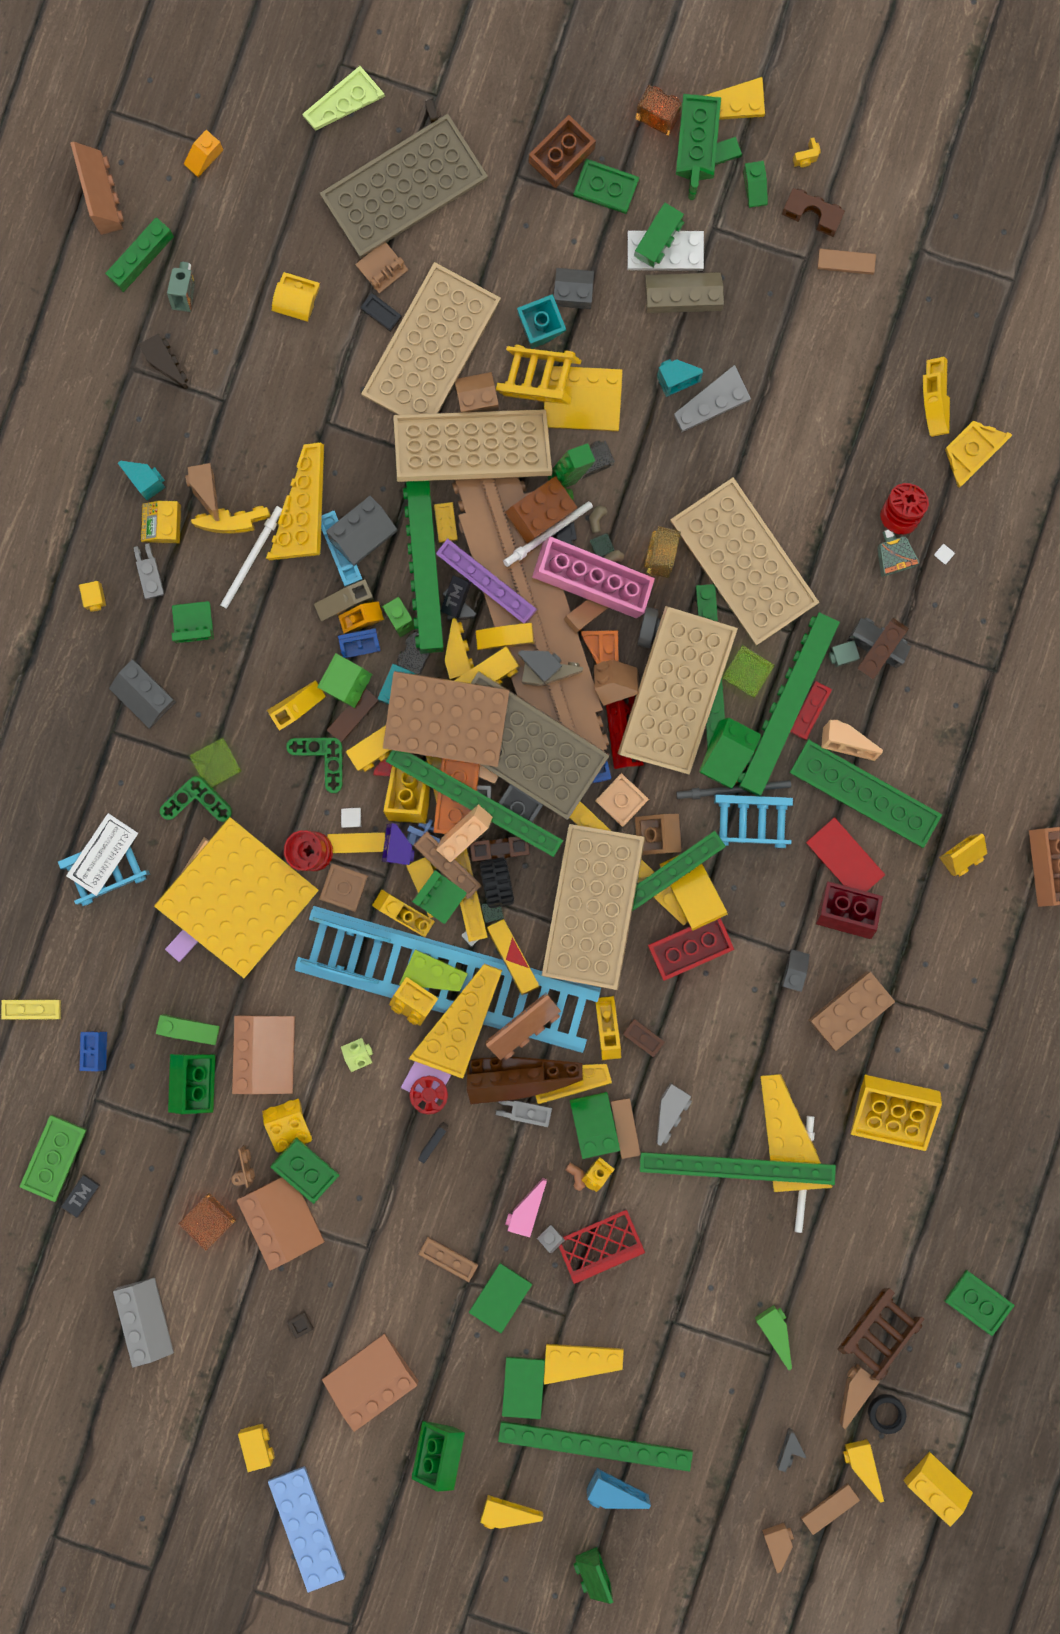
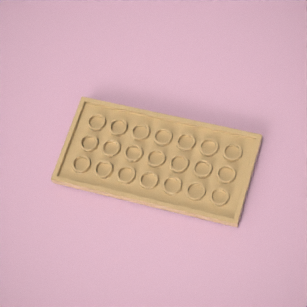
M434 262L361 395L396 415L438 414L499 305L501 298Z
M546 410L393 415L397 482L552 476Z
M731 478L670 519L673 527L715 585V588L755 646L820 603L734 478Z
M665 606L638 689L639 693L636 695L618 751L619 755L690 775L738 628Z
M569 824L542 976L618 990L645 837Z

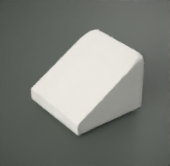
M361 808L341 809V827H362Z

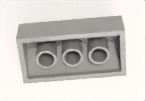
M155 1277L117 1287L113 1293L132 1368L173 1354L174 1350Z

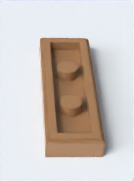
M819 249L817 269L873 275L875 272L876 254Z
M586 600L569 613L564 620L577 633L609 607Z
M630 1098L611 1101L621 1159L640 1156Z
M427 1237L418 1253L423 1258L467 1282H470L478 1267L477 1263L430 1237Z
M847 1483L803 1515L801 1519L814 1535L858 1503L860 1499Z

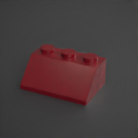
M827 881L818 908L816 925L872 939L878 928L883 896Z

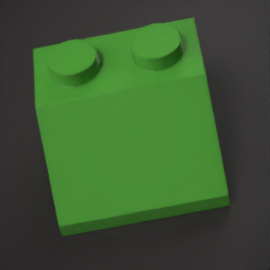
M335 653L318 688L337 700L355 708L373 674Z

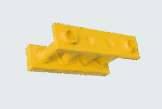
M521 345L507 346L506 350L514 358L508 381H505V384L497 383V392L506 397L570 405L572 397L564 390L571 363L581 364V360L575 356L574 352L564 351V353L527 349ZM521 357L530 358L524 383L521 386L516 385L515 380ZM538 359L547 360L541 384L538 388L531 386ZM554 361L564 362L557 388L554 390L549 389L548 384Z

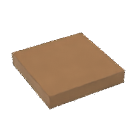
M331 864L319 900L356 912L368 876Z

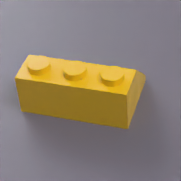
M930 1451L904 1479L906 1485L950 1527L964 1513L973 1494Z

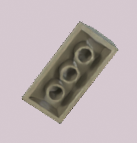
M721 272L645 275L646 313L722 311L724 296Z

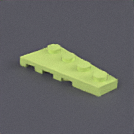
M359 66L305 111L303 117L316 131L385 97V94L362 67Z

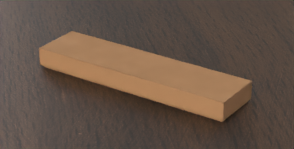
M426 831L413 846L448 880L467 893L465 897L469 899L482 885L455 859L449 862L436 850L439 843Z

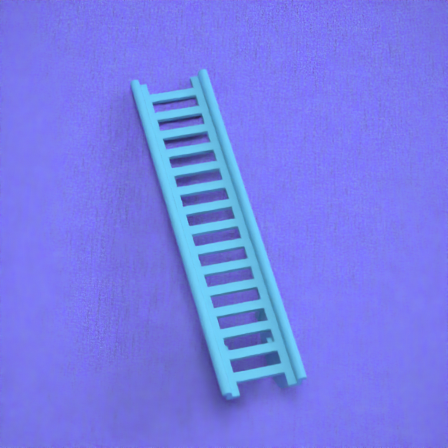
M313 906L309 920L320 924L310 959L298 957L295 971L392 998L400 987L399 985L392 984L391 981L402 946L412 949L410 959L416 949L430 954L436 959L438 957L448 959V964L456 967L457 962L468 965L466 970L468 974L460 993L471 981L475 967L480 969L485 963L501 969V975L505 977L494 1013L487 1011L483 1025L501 1029L524 1009L528 993L525 995L520 993L513 1018L502 1015L512 976L501 959ZM327 926L337 928L338 931L328 965L317 962ZM345 932L350 936L356 934L346 970L340 965L336 967ZM364 936L374 939L365 976L354 973ZM384 941L394 945L384 980L381 981L372 977L382 942ZM530 968L539 986H542L539 998L545 993L548 994L549 989L560 991L557 1006L561 1012L559 1013L560 1017L551 1024L550 1029L544 1027L545 1029L537 1036L532 1034L529 1038L583 1053L587 1039L577 1037L576 1034L586 999L598 1002L601 988L542 976V971ZM441 989L439 997H437L439 999L431 1010L441 1013L447 1011L454 1002L446 999L449 990ZM568 994L579 997L569 1034L557 1031Z

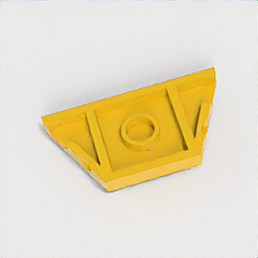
M972 421L945 448L957 486L960 488L1012 434L996 430V428L983 426L981 423Z

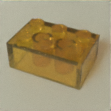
M658 526L657 531L652 532L648 549L652 550H648L644 567L647 568L646 573L669 578L681 531Z

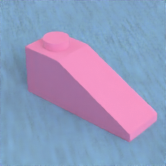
M542 1178L513 1209L512 1214L508 1213L505 1225H508V1231L526 1237L531 1236L547 1179Z

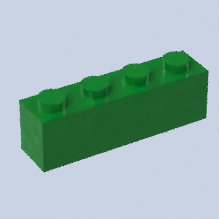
M156 217L105 273L109 280L122 292H125L172 240L174 236L171 230Z
M587 443L568 450L552 468V476H548V481L556 476L564 488L575 485L595 462L589 444Z

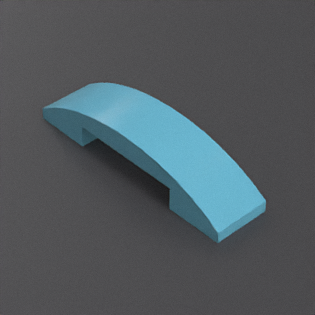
M331 511L322 515L321 529L344 586L347 587L363 579L357 564L353 566L329 541L326 531L339 521L335 511Z

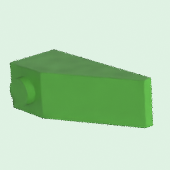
M162 1014L159 1017L156 1034L216 1045L220 1026Z
M773 1305L756 1316L755 1320L787 1369L791 1370L788 1331L784 1321L787 1317L781 1308L776 1309Z

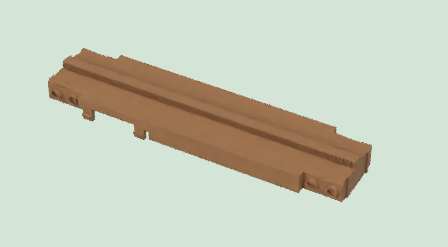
M519 477L455 479L452 486L455 494L459 493L461 499L458 501L460 511H465L464 514L458 515L460 519L459 528L461 533L465 535L472 558L538 609L528 621V623L533 624L534 644L509 647L521 666L517 669L518 673L511 677L516 695L598 748L606 751L609 741L607 735L602 734L601 727H603L601 717L596 716L603 709L595 690L578 633H575L564 620L571 613L564 590L532 577L543 543L528 552L527 556L522 560H517L508 567L503 563V560L512 555L514 550L527 544L505 512L532 492L524 494L527 490L524 481H520ZM483 592L494 627L523 624ZM521 650L549 651L551 654L555 653L562 660L560 664L568 665V662L579 663V667H583V672L544 686L522 684L525 662L518 656V653Z

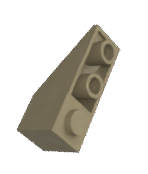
M364 579L320 600L314 606L322 622L361 604L369 603L374 598Z
M568 662V665L561 664L562 668L544 684L525 663L522 684L544 686L582 673L583 667H579L580 664Z

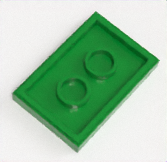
M586 159L573 196L627 214L639 177Z
M297 1137L270 1165V1168L313 1204L340 1176L337 1171Z
M499 1263L469 1310V1313L494 1330L502 1333L531 1288L532 1283L502 1263Z
M968 1270L963 1273L944 1300L948 1305L991 1336L995 1334L1015 1306Z
M506 1356L503 1417L541 1419L545 1359Z

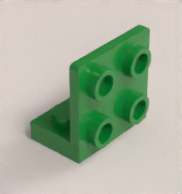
M209 601L172 606L174 623L172 641L177 644L214 639Z
M435 870L415 897L413 903L445 924L467 893Z

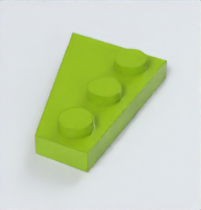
M415 949L399 985L408 977L423 988L460 991L468 973Z

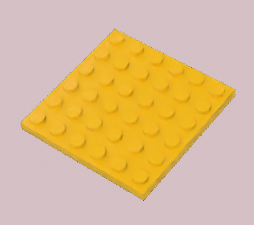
M229 817L156 902L154 907L245 978L319 890Z

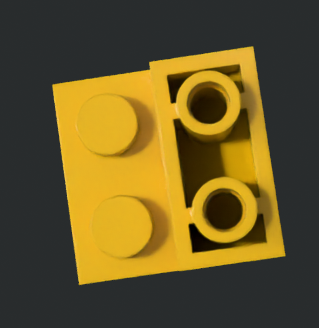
M283 272L274 292L272 311L308 322L314 308V301L319 291L320 283Z

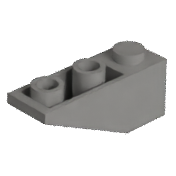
M672 1083L668 1085L660 1098L656 1143L660 1146L662 1143L666 1144L671 1137L670 1130L673 1126L677 1127L682 1118L680 1117L683 1110L686 1111L692 1102L689 1100L691 1096Z

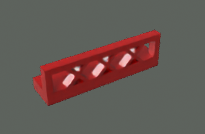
M635 696L628 697V705L624 702V699L606 705L614 769L644 766L643 761L636 760V762H632V758L618 754L628 723L626 716L631 714Z

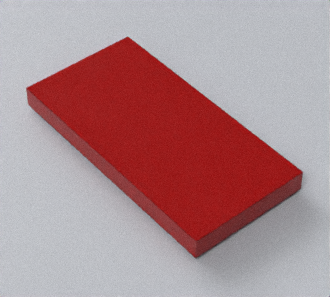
M835 817L805 842L843 886L867 892L885 876L883 871Z

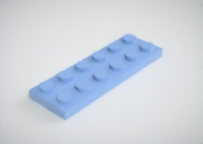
M304 1466L269 1479V1487L307 1592L343 1580L345 1575L306 1467Z

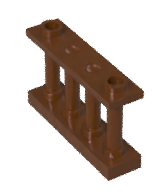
M883 1288L837 1348L842 1354L854 1353L874 1371L870 1376L871 1380L879 1381L887 1375L888 1367L912 1335L920 1331L922 1328L921 1323L924 1321L922 1316L912 1319L898 1307L892 1299L895 1292L890 1288ZM884 1307H888L908 1325L902 1334L881 1317V1311ZM872 1323L880 1325L897 1340L891 1349L886 1347L870 1332L869 1327ZM861 1338H866L885 1355L879 1365L858 1347L857 1343Z

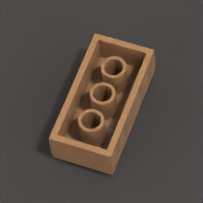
M866 971L808 1020L832 1050L837 1051L895 1003V1001L871 972Z

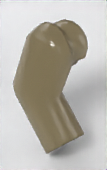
M604 506L595 507L589 516L592 534L601 532L599 521L607 515V508Z
M614 550L605 555L604 558L613 562H622L624 554L619 550Z

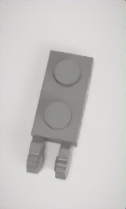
M150 543L145 544V550L149 559L142 560L139 547H134L137 560L136 565L146 600L165 595L156 558L153 556Z
M517 1100L498 1102L502 1105L513 1106L512 1113L496 1110V1115L544 1127L549 1125L551 1107Z

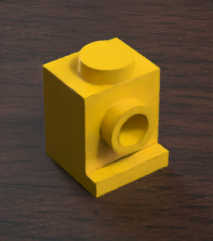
M599 1157L593 1162L581 1180L585 1183L586 1187L597 1192L615 1169Z

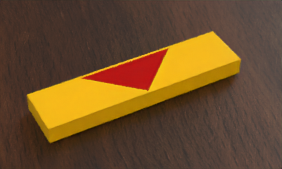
M503 919L488 926L487 931L521 995L539 988V984L505 920Z

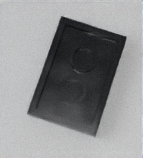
M441 1122L421 1151L418 1158L423 1164L426 1162L446 1133L449 1125Z

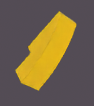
M524 623L476 630L477 650L534 644L533 624Z

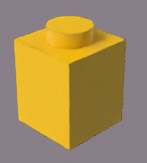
M99 581L79 585L84 608L94 612L106 606L102 584Z

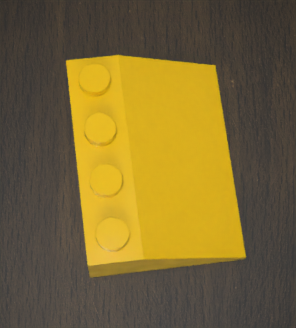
M553 366L548 384L549 389L554 390L557 388L562 366ZM570 367L564 390L572 397L571 403L567 405L544 402L548 428L619 431L622 369Z
M864 1075L851 1135L926 1151L942 1105L941 1093L937 1090Z

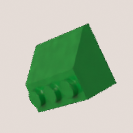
M170 1054L169 1113H213L215 1054Z
M422 1421L411 1479L437 1492L454 1490L465 1432L453 1426Z

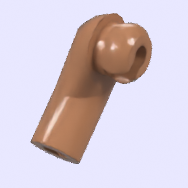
M570 1162L565 1170L574 1176V1188L581 1191L586 1187L585 1183L581 1180L585 1172Z

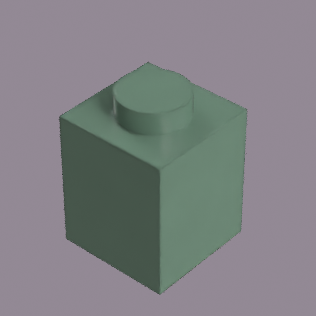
M855 641L834 646L830 649V653H828L831 664L834 663L835 667L860 659Z

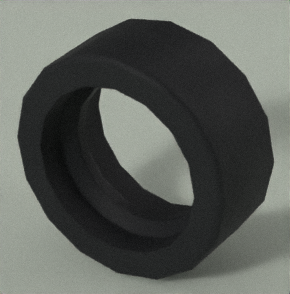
M883 1394L877 1396L872 1400L868 1408L869 1420L880 1433L894 1434L901 1430L906 1422V1409L900 1400L893 1395ZM883 1403H891L898 1409V1419L892 1425H882L876 1419V1410Z

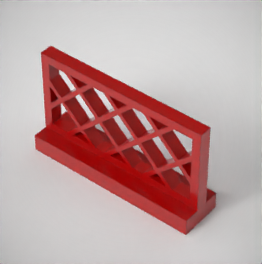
M627 1210L563 1237L565 1241L569 1239L576 1242L572 1253L565 1251L562 1244L559 1246L574 1284L645 1254V1250ZM623 1215L626 1216L628 1221L625 1230L615 1226L617 1218ZM614 1220V1222H613L612 1225L609 1224V1223H607V1222H610V1221ZM606 1224L611 1226L608 1237L597 1234L600 1225ZM629 1226L632 1230V1233L627 1231ZM596 1228L595 1233L589 1230ZM613 1228L624 1232L620 1243L609 1239ZM589 1232L594 1234L590 1245L579 1241L582 1233ZM626 1233L633 1235L637 1244L631 1247L622 1244ZM579 1235L577 1240L572 1239L573 1237ZM596 1236L606 1239L603 1250L592 1247ZM608 1241L619 1245L615 1254L604 1252ZM578 1243L589 1247L585 1258L574 1254ZM621 1246L626 1248L620 1251ZM591 1249L601 1252L599 1261L592 1262L587 1260ZM566 1253L569 1254V1255H571V1257H570L569 1260H568V1257H567ZM603 1254L608 1255V1257L602 1259ZM573 1256L584 1260L581 1268L573 1271L570 1264ZM585 1262L591 1263V1264H589V1265H587V1266L584 1267Z

